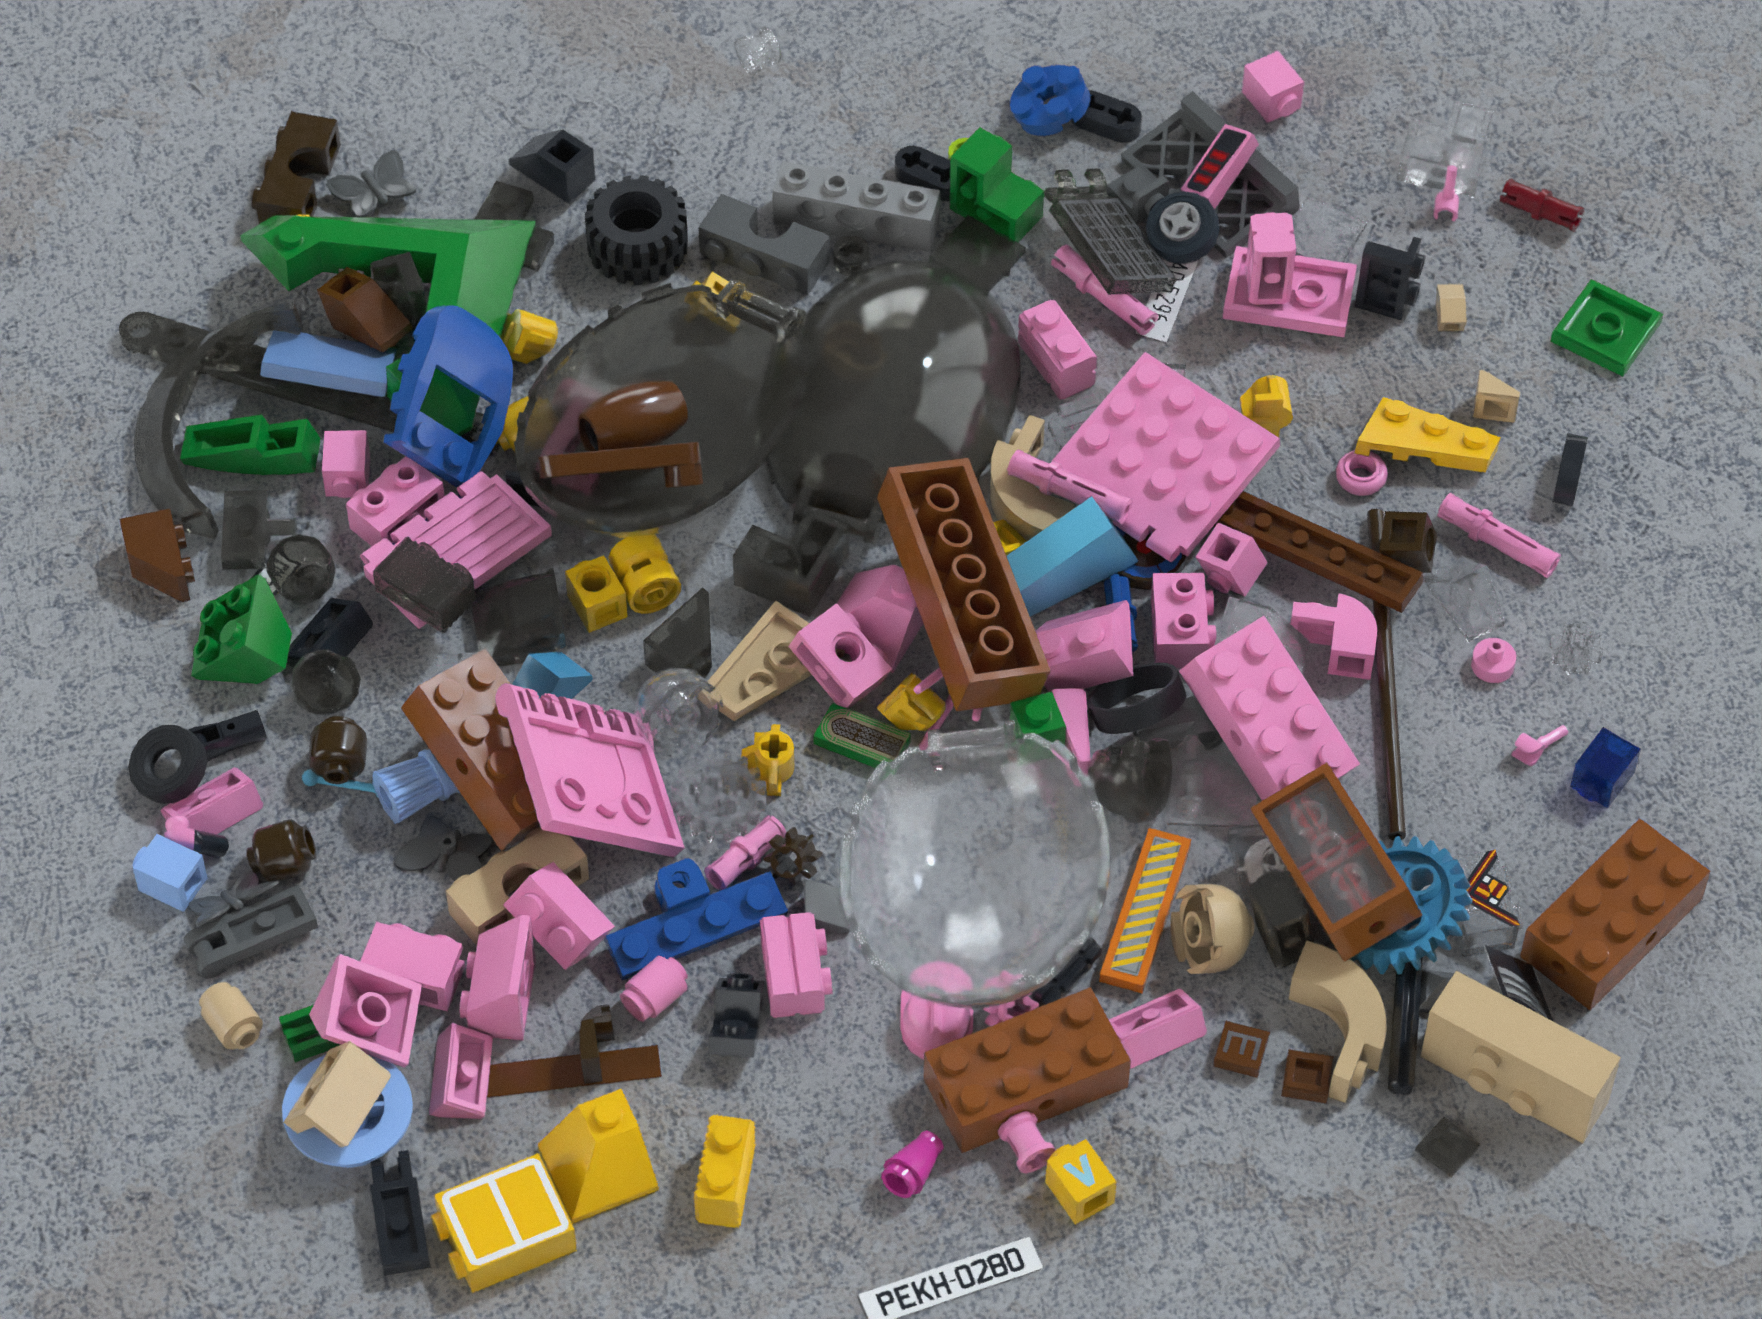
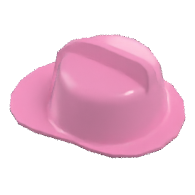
M931 966L913 973L904 983L901 993L900 1029L903 1042L911 1053L924 1060V1052L972 1034L973 992L971 984L963 974L949 967Z

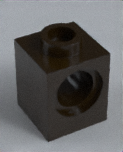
M1385 511L1380 544L1381 554L1423 573H1432L1437 533L1428 513Z

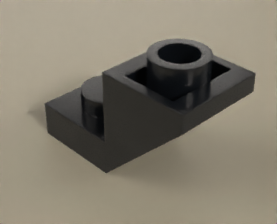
M747 973L727 974V978H719L715 988L713 1026L709 1034L708 1054L754 1058L758 1045L764 981L754 980V976Z

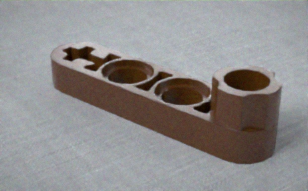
M699 442L538 457L540 479L663 468L665 488L703 485Z

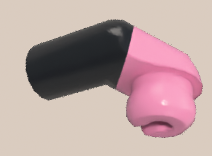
M172 816L166 820L165 828L167 832L164 833L165 838L202 855L219 858L227 853L229 842L225 836L189 829L190 822L185 816Z

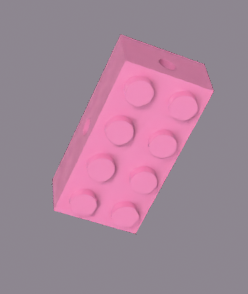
M1262 616L1198 655L1179 670L1262 801L1326 762L1338 779L1360 765L1265 616Z

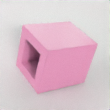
M1279 51L1245 65L1242 93L1267 123L1280 117H1287L1301 108L1304 81Z
M367 430L324 431L322 476L325 495L350 498L356 491L362 488L365 489L369 485L370 450Z

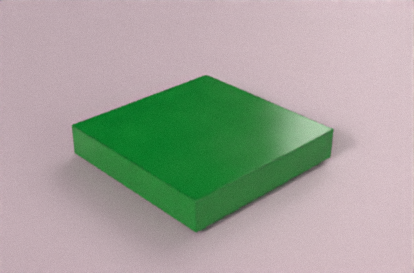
M1590 279L1553 330L1550 341L1623 377L1662 323L1663 313Z

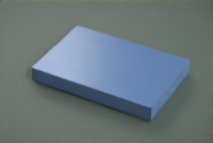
M274 328L262 360L260 375L267 378L383 397L387 391L386 366L396 361L397 349L388 348L386 351L380 352L361 342Z

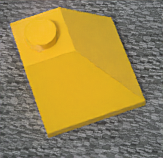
M622 1089L579 1104L538 1143L539 1152L572 1224L659 1190L639 1125Z

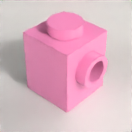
M1217 523L1196 555V559L1208 576L1206 581L1213 588L1226 594L1231 590L1242 596L1247 595L1268 563L1253 537L1220 523Z

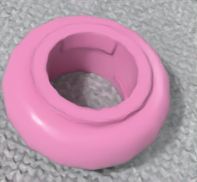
M1355 450L1346 453L1338 461L1335 470L1337 481L1350 494L1369 496L1378 492L1386 483L1388 476L1387 466L1382 458L1374 452L1370 451L1369 456L1354 454ZM1363 468L1370 471L1372 475L1369 477H1358L1351 471Z

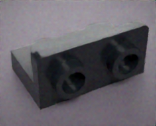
M1413 237L1407 252L1367 241L1362 255L1355 308L1402 320L1407 305L1415 306L1421 283L1415 282V279H1419L1426 258L1425 255L1419 254L1421 238Z

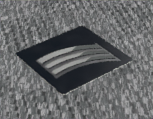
M1484 945L1502 995L1553 1021L1533 966L1530 963Z

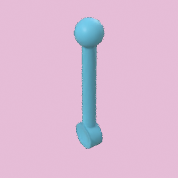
M311 769L304 771L302 774V781L307 786H314L318 783L373 792L377 796L375 788L371 783L348 780L343 784H331L326 782L323 777L317 776Z

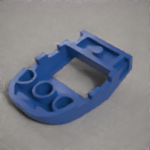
M445 305L434 307L425 313L412 335L415 343L410 353L402 354L398 370L403 373L399 392L393 393L390 410L397 414L394 433L385 434L384 443L457 488L480 472L503 432L511 396L513 364L504 342L491 327L461 307ZM435 368L491 403L485 409L481 421L484 426L477 441L468 442L419 411L430 386Z

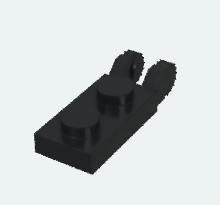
M409 1150L398 1151L399 1173L402 1174V1179L384 1182L385 1170L383 1161L378 1158L370 1162L373 1179L370 1189L384 1276L431 1268L417 1178L413 1177Z

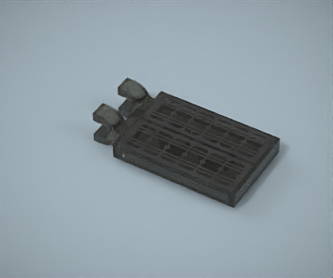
M1100 168L1086 170L1084 176L1088 180L1090 187H1076L1075 178L1069 169L1056 170L1053 177L1058 182L1059 187L1046 188L1044 190L1045 198L1050 203H1053L1049 211L1108 295L1171 291L1177 278L1159 253L1153 248L1117 196L1108 197L1106 178Z

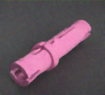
M1069 245L1062 246L1054 254L1060 261L1053 258L1051 265L1074 281L1077 290L1081 293L1092 295L1137 330L1140 335L1147 334L1155 326L1149 320L1157 321L1158 314L1151 311L1106 276L1104 269L1099 264L1088 262Z
M1018 449L1008 464V475L1039 487L1040 492L1043 494L1051 495L1053 493L1079 505L1092 496L1107 517L1115 520L1117 523H1124L1131 511L1132 498L1115 493L1094 482L1063 470L1062 464L1055 461L1047 463Z
M1452 493L1446 496L1438 510L1437 516L1467 532L1468 538L1475 542L1481 540L1493 546L1507 556L1532 568L1545 578L1550 577L1559 563L1561 554L1544 547L1521 532L1503 524L1493 517L1491 511L1485 508L1481 511Z

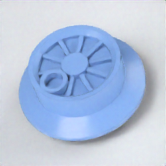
M326 1055L304 1066L290 1082L283 1099V1122ZM370 1056L385 1068L391 1077L349 1145L339 1147L315 1127L297 1134L284 1123L287 1135L295 1147L312 1160L325 1165L343 1168L367 1165L395 1147L406 1133L410 1124L413 1101L406 1078L394 1064Z

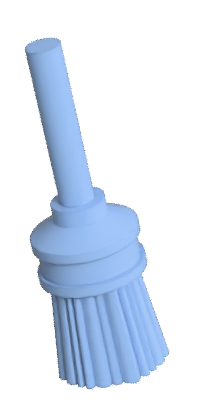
M430 749L419 751L418 757L373 771L372 784L385 813L388 814L394 824L402 822L436 799L445 801L449 799L450 795L456 792L460 793Z

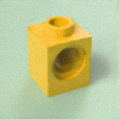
M604 555L590 561L579 562L573 568L565 571L567 596L588 633L628 617L626 592Z

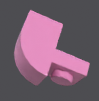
M1339 593L1337 607L1324 606L1316 602H1293L1288 640L1329 645L1331 650L1327 674L1370 680L1377 639V624L1371 611L1359 600Z

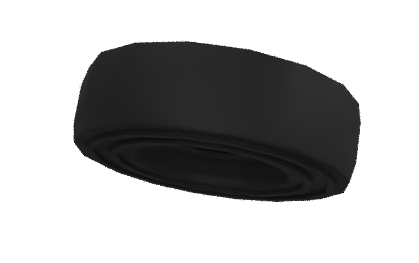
M161 725L154 728L138 740L131 752L128 765L130 780L140 794L156 803H174L185 799L198 787L205 775L207 765L205 747L195 734L178 725ZM178 750L181 755V763L177 771L166 779L157 778L154 767L158 758L165 751Z

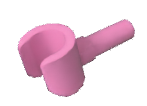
M1453 165L1447 167L1445 186L1443 191L1439 192L1435 197L1433 215L1437 220L1438 213L1443 210L1453 213L1452 221H1455L1458 217L1459 196L1455 193L1454 189L1457 167Z
M1562 725L1550 733L1539 737L1537 740L1526 733H1522L1515 741L1517 748L1512 752L1511 756L1526 765L1533 766L1541 757L1544 749L1568 735V729Z

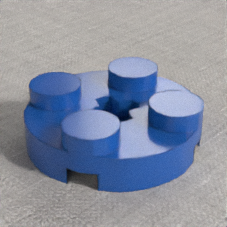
M1051 65L1043 68L1041 66H1032L1023 72L1022 81L1014 89L1010 99V109L1016 121L1021 124L1023 130L1028 134L1036 136L1053 135L1063 131L1062 124L1067 123L1072 118L1075 123L1082 118L1090 103V92L1079 68L1076 66ZM1050 97H1054L1050 99L1047 104H1044L1045 100H1047Z

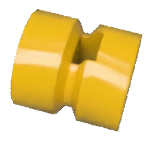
M644 532L630 535L619 541L611 549L608 555L609 564L625 590L626 600L634 612L640 614L653 613L664 609L678 598L681 592V583L672 565L668 562V556L659 538L655 534Z

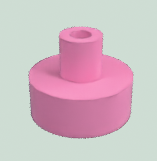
M1499 638L1484 639L1473 650L1471 668L1474 674L1485 682L1500 683L1506 681L1513 674L1516 652L1505 640Z

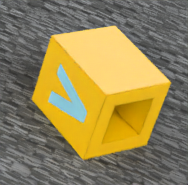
M1087 1139L1073 1146L1071 1144L1061 1146L1051 1154L1046 1163L1045 1183L1075 1225L1115 1203L1117 1181Z

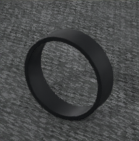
M1150 663L1133 667V676L1099 684L1089 694L1087 705L1099 731L1107 734H1123L1149 727L1169 717L1183 705L1187 695L1175 666L1168 663ZM1163 688L1158 693L1138 703L1110 709L1116 703L1134 694Z

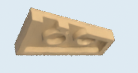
M775 601L701 688L699 698L731 720L736 721L810 677L812 674L788 647L796 634L809 623ZM835 649L836 655L842 658L845 651Z

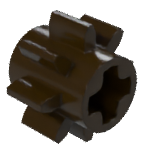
M792 827L786 832L785 839L778 834L770 839L769 844L775 851L770 852L764 857V862L771 863L774 871V880L782 877L789 879L790 885L795 886L801 880L802 875L810 879L818 872L811 863L817 861L823 855V852L815 849L812 842L813 834L807 837L798 835L796 827ZM792 852L795 853L797 856L795 861L791 860V858L789 857L792 854Z

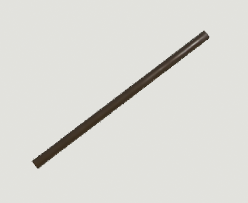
M1371 509L1367 512L1369 548L1381 553L1380 544L1384 512L1381 509ZM1373 600V615L1377 624L1376 660L1388 838L1394 840L1395 837L1399 836L1402 840L1406 837L1391 611L1389 607Z

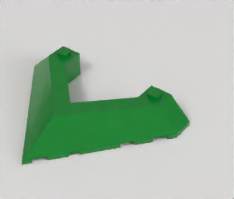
M272 216L241 234L240 238L246 247L288 291L295 289L322 272L338 274L340 269H345L346 267L356 271H364V275L374 278L397 280V275L421 277L422 283H431L426 312L437 306L453 305L461 307L486 323L501 338L513 300V291L515 285L518 284L526 258L527 246L530 238L533 236L536 221ZM401 358L386 366L387 394L390 400H392L394 392H399L403 374L398 370ZM435 368L430 386L419 411L461 437L472 430L480 396Z

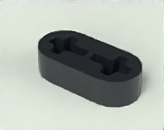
M1089 90L1090 103L1088 107L1090 109L1076 123L1073 118L1070 120L1080 129L1120 143L1136 140L1140 135L1142 125L1141 111L1136 106L1093 90Z
M918 146L901 148L895 156V176L902 184L940 190V200L950 201L949 179L951 160Z
M1567 433L1553 503L1568 506L1574 505L1588 437Z

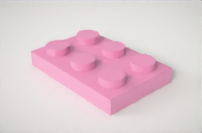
M1236 246L1222 319L1345 337L1357 264L1295 255L1290 301L1286 304L1253 305L1249 303L1248 284L1245 273L1247 248Z

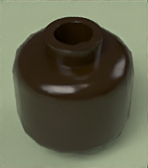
M333 716L314 727L310 735L308 760L310 769L317 776L323 777L326 782L331 784H343L363 772L366 766L367 736L366 732L354 720L344 716Z
M292 819L255 830L252 837V847L246 850L248 863L254 873L261 872L268 882H280L307 873L311 866V860L316 859L317 856L315 843L306 825L301 827Z

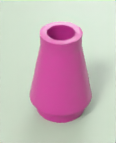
M923 1131L915 1140L887 1159L884 1163V1171L881 1174L886 1188L901 1198H909L913 1194L920 1193L937 1157L944 1149L941 1139L930 1131Z

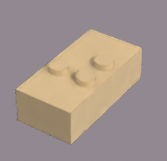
M1458 971L1454 973L1429 1012L1420 1056L1467 1081L1474 1090L1483 1094H1491L1508 1103L1517 1113L1524 1116H1532L1581 1143H1584L1609 1102L1621 1059L1620 1056Z

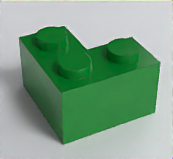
M979 127L951 156L950 210L1009 244L1016 246L1043 217L1044 190L1039 188L1034 182L1025 180L1011 172L1013 145L1007 143L1001 136L993 135Z

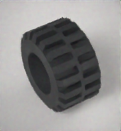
M640 175L639 179H631V176L622 177L623 181L616 182L612 180L606 183L607 188L596 190L594 192V199H589L586 205L588 256L592 259L593 266L596 269L602 268V275L608 279L615 276L616 282L625 284L626 281H633L634 285H642V281L646 280L654 283L660 281L659 276L661 275L668 277L673 274L674 266H681L684 262V255H687L688 251L687 210L685 209L683 198L677 196V190L672 186L665 188L664 181L660 179L650 181L649 176ZM633 228H645V229H648V230L642 231V232H628V231H626V230H628V229H633Z

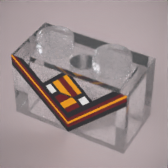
M1496 850L1452 857L1454 860L1457 859L1464 871L1463 874L1471 886L1467 889V892L1472 898V903L1464 906L1470 919L1456 922L1463 932L1462 936H1456L1462 957L1486 953L1484 945L1499 951L1514 949L1518 931L1523 929L1524 921L1520 905L1518 903L1513 904L1509 892H1511L1512 885L1507 866L1500 865Z

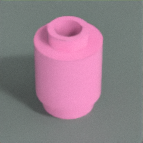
M657 956L625 983V990L620 994V999L629 1013L637 1020L644 1022L649 1017L656 1018L687 991L685 981L688 978L687 972L676 959L672 957L666 959L662 956Z

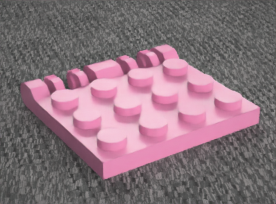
M507 683L499 687L495 699L499 715L508 718L514 743L524 770L525 780L528 784L542 830L673 858L685 849L644 720L640 715L620 712V710L609 709L605 713L603 707L599 705L588 704L566 697H557L549 693H544L539 699L538 692L535 690Z

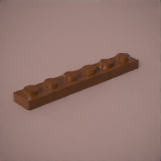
M1245 491L1241 492L1213 526L1215 527L1217 523L1249 535L1253 537L1259 548L1400 613H1403L1423 584V572Z

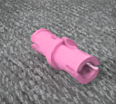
M767 815L744 837L737 836L730 843V849L704 869L708 881L716 889L719 890L721 888L723 890L744 871L757 867L761 863V857L772 848L769 844L770 839L776 834L785 838L786 830L782 823L774 816L770 817V815Z

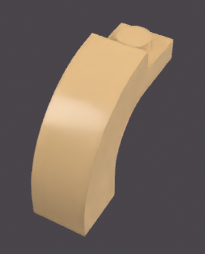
M1032 415L1028 416L1022 429L1016 428L1009 444L997 440L992 453L990 473V500L997 520L1004 519L1026 541L1075 508L1073 503L1043 494L1034 484L1008 475V464L1016 450H1022L1024 453L1037 458L1044 445L1045 420Z
M1306 940L1292 975L1288 1000L1320 1010L1332 1018L1339 1026L1345 1044L1332 1074L1329 1098L1346 1103L1352 1087L1361 1088L1367 1068L1378 1072L1386 1036L1385 1008L1376 986L1356 963L1350 959L1344 962L1337 951Z

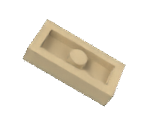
M351 1041L341 1044L327 1052L283 1123L297 1134L315 1127L339 1147H345L350 1144L391 1075Z

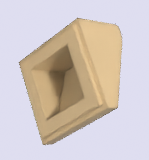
M1480 370L1473 417L1515 422L1520 392L1490 373Z

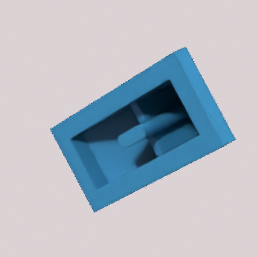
M562 652L528 654L512 685L535 690L538 692L539 699L544 693L572 699L593 680V677Z

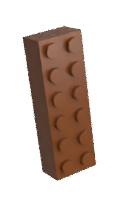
M969 458L889 467L877 499L956 712L1010 704V702L1040 695L1051 670Z

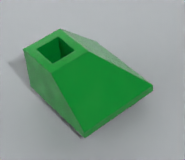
M258 574L248 581L236 585L232 590L217 599L210 600L204 606L200 614L201 628L199 638L193 649L192 677L197 680L259 684L286 669L292 632L264 577Z

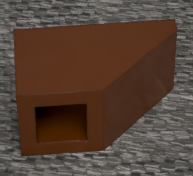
M349 267L343 269L317 289L332 328L380 352L395 346L401 338L413 330L410 321L372 278Z
M170 508L121 518L120 524L132 577L181 602L189 601L190 596L187 583L195 582L190 557L181 558L180 555L181 549L188 548L183 524L174 525Z

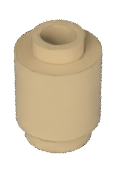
M220 982L209 987L202 994L199 1000V1005L202 1008L201 1016L226 1049H245L256 1042L263 1026L262 1019L237 987H233L227 982Z

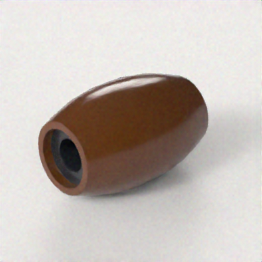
M644 381L618 388L595 400L578 415L577 429L581 442L587 452L656 446L668 440L687 423L688 409L682 392L674 382Z

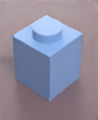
M159 834L155 835L148 847L144 846L138 851L133 861L132 868L138 891L182 912L185 911L208 879L201 854Z

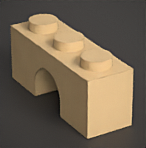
M541 827L529 832L522 842L508 851L496 853L486 865L474 873L463 875L455 880L451 887L446 890L449 914L477 946L479 934L515 918L503 904L509 899V894L518 889L529 875L554 862L578 887L589 880L587 855L569 835L545 831Z

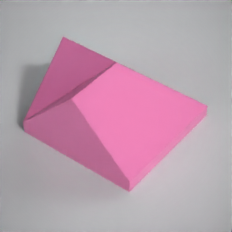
M340 954L336 957L309 1016L321 1038L340 1045L351 1041L366 1054L405 1068L409 1063L422 984Z

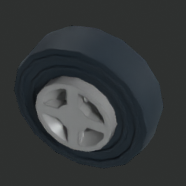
M1185 191L1169 194L1159 200L1149 212L1146 223L1148 241L1157 254L1168 262L1178 264L1195 262L1207 255L1216 244L1220 231L1217 213L1210 202L1197 193ZM1189 229V231L1179 234L1180 230Z

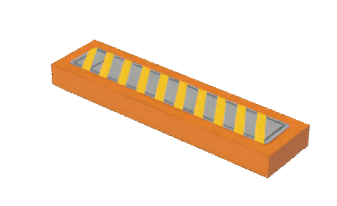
M1152 828L1148 829L1100 972L1099 982L1143 994L1191 848L1192 839Z

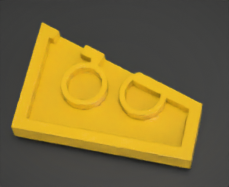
M1383 397L1357 440L1354 454L1369 456L1372 449L1392 452V459L1408 461V457L1413 455L1430 458L1431 462L1436 466L1485 473L1498 450L1501 437L1487 433L1478 427H1470L1449 420L1443 415L1417 409L1403 401Z

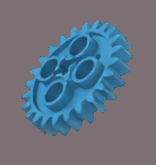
M1397 836L1394 839L1392 848L1387 849L1380 840L1378 841L1407 885L1422 916L1353 956L1350 960H1358L1365 970L1374 964L1380 974H1384L1390 964L1393 965L1398 974H1402L1407 962H1411L1416 970H1420V958L1426 955L1431 961L1436 962L1437 956L1434 950L1437 947H1441L1450 951L1452 947L1446 938L1449 935L1462 936L1463 932L1456 922L1470 919L1464 906L1472 903V898L1467 892V889L1471 886L1463 874L1464 871L1457 859L1454 860L1446 848L1439 851L1434 841L1430 840L1423 847L1418 837L1413 836L1408 846H1405L1400 837ZM1430 885L1427 889L1420 891L1425 886ZM1419 924L1415 929L1408 931L1412 926Z

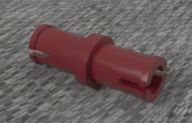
M1512 178L1507 180L1502 189V192L1507 194L1500 195L1501 203L1530 213L1532 219L1537 221L1545 219L1568 228L1572 232L1577 230L1582 221V218L1578 217V215H1584V207L1556 198L1550 190L1542 189L1539 191L1516 182Z

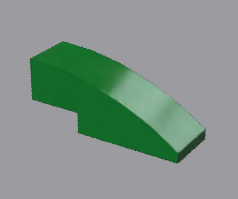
M262 414L186 426L180 460L183 464L238 474L290 475L310 473L316 470L321 438L308 419L269 424Z

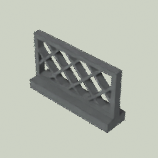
M1192 91L1180 100L1181 109L1121 153V160L1131 170L1138 166L1153 181L1165 175H1185L1188 179L1197 166L1194 165L1195 152H1206L1223 126L1229 124ZM1181 124L1191 133L1190 142L1168 141L1169 133ZM1255 149L1238 174V177L1243 180V190H1228L1222 200H1242L1241 214H1218V205L1215 208L1219 224H1240L1239 232L1227 242L1218 235L1214 248L1225 258L1235 252L1236 246L1241 247L1248 242L1250 218L1254 214H1246L1247 200L1265 201L1269 204L1271 208L1264 213L1273 212L1294 215L1300 210L1298 187L1257 149ZM1145 151H1161L1160 165H1143L1136 158ZM1167 152H1189L1188 165H1166ZM1169 189V194L1181 192L1180 189Z

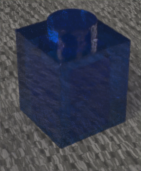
M1603 727L1577 760L1570 787L1577 790L1583 798L1589 801H1596L1609 808L1634 775L1641 748Z

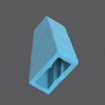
M1092 496L1007 555L1030 617L1138 562V559L1124 538Z

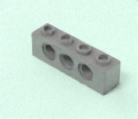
M782 161L773 188V223L791 226L793 222H796L816 231L926 252L931 251L939 225L940 190Z

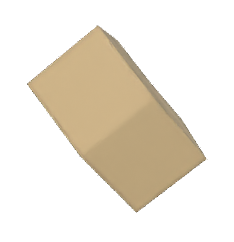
M1437 284L1435 307L1438 331H1464L1467 318L1463 284Z

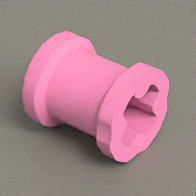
M1029 1111L1013 1115L998 1129V1135L1001 1140L1008 1142L1017 1156L1016 1165L1022 1173H1031L1044 1167L1051 1154L1056 1150L1050 1142H1045L1036 1127L1037 1118L1035 1114Z

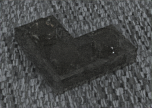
M496 180L474 220H524L534 203L533 192ZM535 226L533 236L530 238L523 267L539 271L555 243L554 232Z

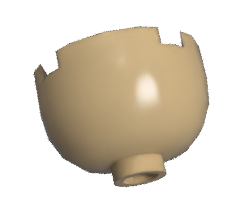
M1200 884L1184 886L1176 896V899H1183L1180 905V912H1172L1170 920L1171 940L1178 961L1184 962L1187 958L1191 968L1186 971L1190 974L1217 973L1228 970L1238 963L1247 951L1254 934L1252 916L1249 914L1240 896L1222 885Z

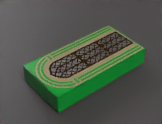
M831 703L813 735L814 745L891 775L894 774L911 743V733Z

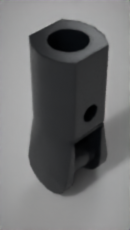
M258 710L218 723L188 729L197 736L205 747L207 762L226 752L267 739Z

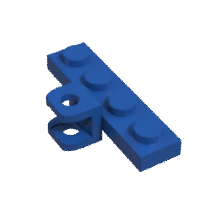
M686 858L660 868L658 871L654 893L662 914L605 936L604 941L621 981L635 976L657 956H662L666 959L669 957L674 959L681 958L760 927V920L763 917L787 916L788 909L771 871L709 895L710 890L700 868L692 859ZM674 883L682 884L684 888H678Z

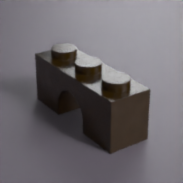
M290 112L286 125L280 126L278 129L274 155L268 156L266 159L262 185L256 186L253 192L252 209L257 210L259 224L272 216L307 214L311 217L314 216L318 206L314 179L300 176L308 173L330 175L341 147L337 119Z

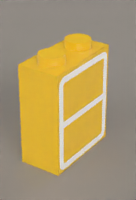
M539 1153L434 1194L437 1213L430 1215L433 1227L440 1241L448 1239L453 1252L448 1253L452 1270L457 1280L466 1278L472 1293L577 1251L575 1229Z

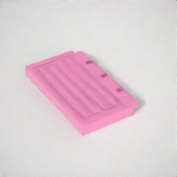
M480 471L457 487L461 499L455 493L450 492L425 509L424 514L428 522L420 515H417L392 532L390 535L395 545L387 538H383L360 554L361 560L365 564L363 566L365 577L418 629L552 536L551 525L497 474L489 478L484 472Z

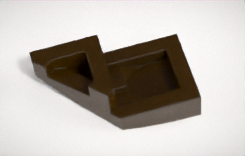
M609 1004L595 1006L581 1020L579 1046L584 1084L603 1081L597 1043L615 1040Z

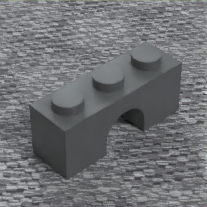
M720 194L698 227L700 254L706 255L713 261L723 262L739 268L749 275L759 276L777 283L787 290H795L805 295H809L830 262L829 235L793 222L787 232L780 237L773 239L757 236V207L724 194Z

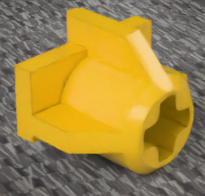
M516 309L512 314L508 313L501 340L508 349L511 359L527 364L552 351L557 340L558 327L553 320Z
M1267 375L1256 380L1240 397L1241 414L1279 437L1280 429L1289 425L1293 419L1288 383L1284 378L1276 375Z
M912 672L877 706V709L893 725L901 730L926 731L942 716L946 709V702L930 687L921 694H916L914 688L922 680Z
M772 724L771 731L755 732L754 744L742 749V769L753 770L752 795L781 796L782 783L787 781L794 772V744L792 739L781 731V725Z

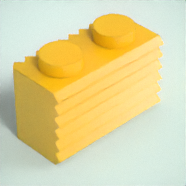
M712 1115L708 1118L707 1133L705 1134V1142H703L704 1150H702V1158L700 1159L701 1166L699 1167V1175H697V1183L695 1184L696 1191L694 1192L695 1219L699 1223L732 1228L741 1226L756 1146L754 1121L721 1115Z

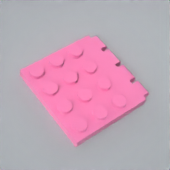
M1144 352L1052 461L1062 464L1063 470L1094 482L1115 493L1132 498V508L1125 522L1120 524L1113 520L1112 523L1139 542H1142L1149 533H1152L1147 540L1146 546L1169 562H1172L1180 553L1187 557L1277 451L1280 447V438Z

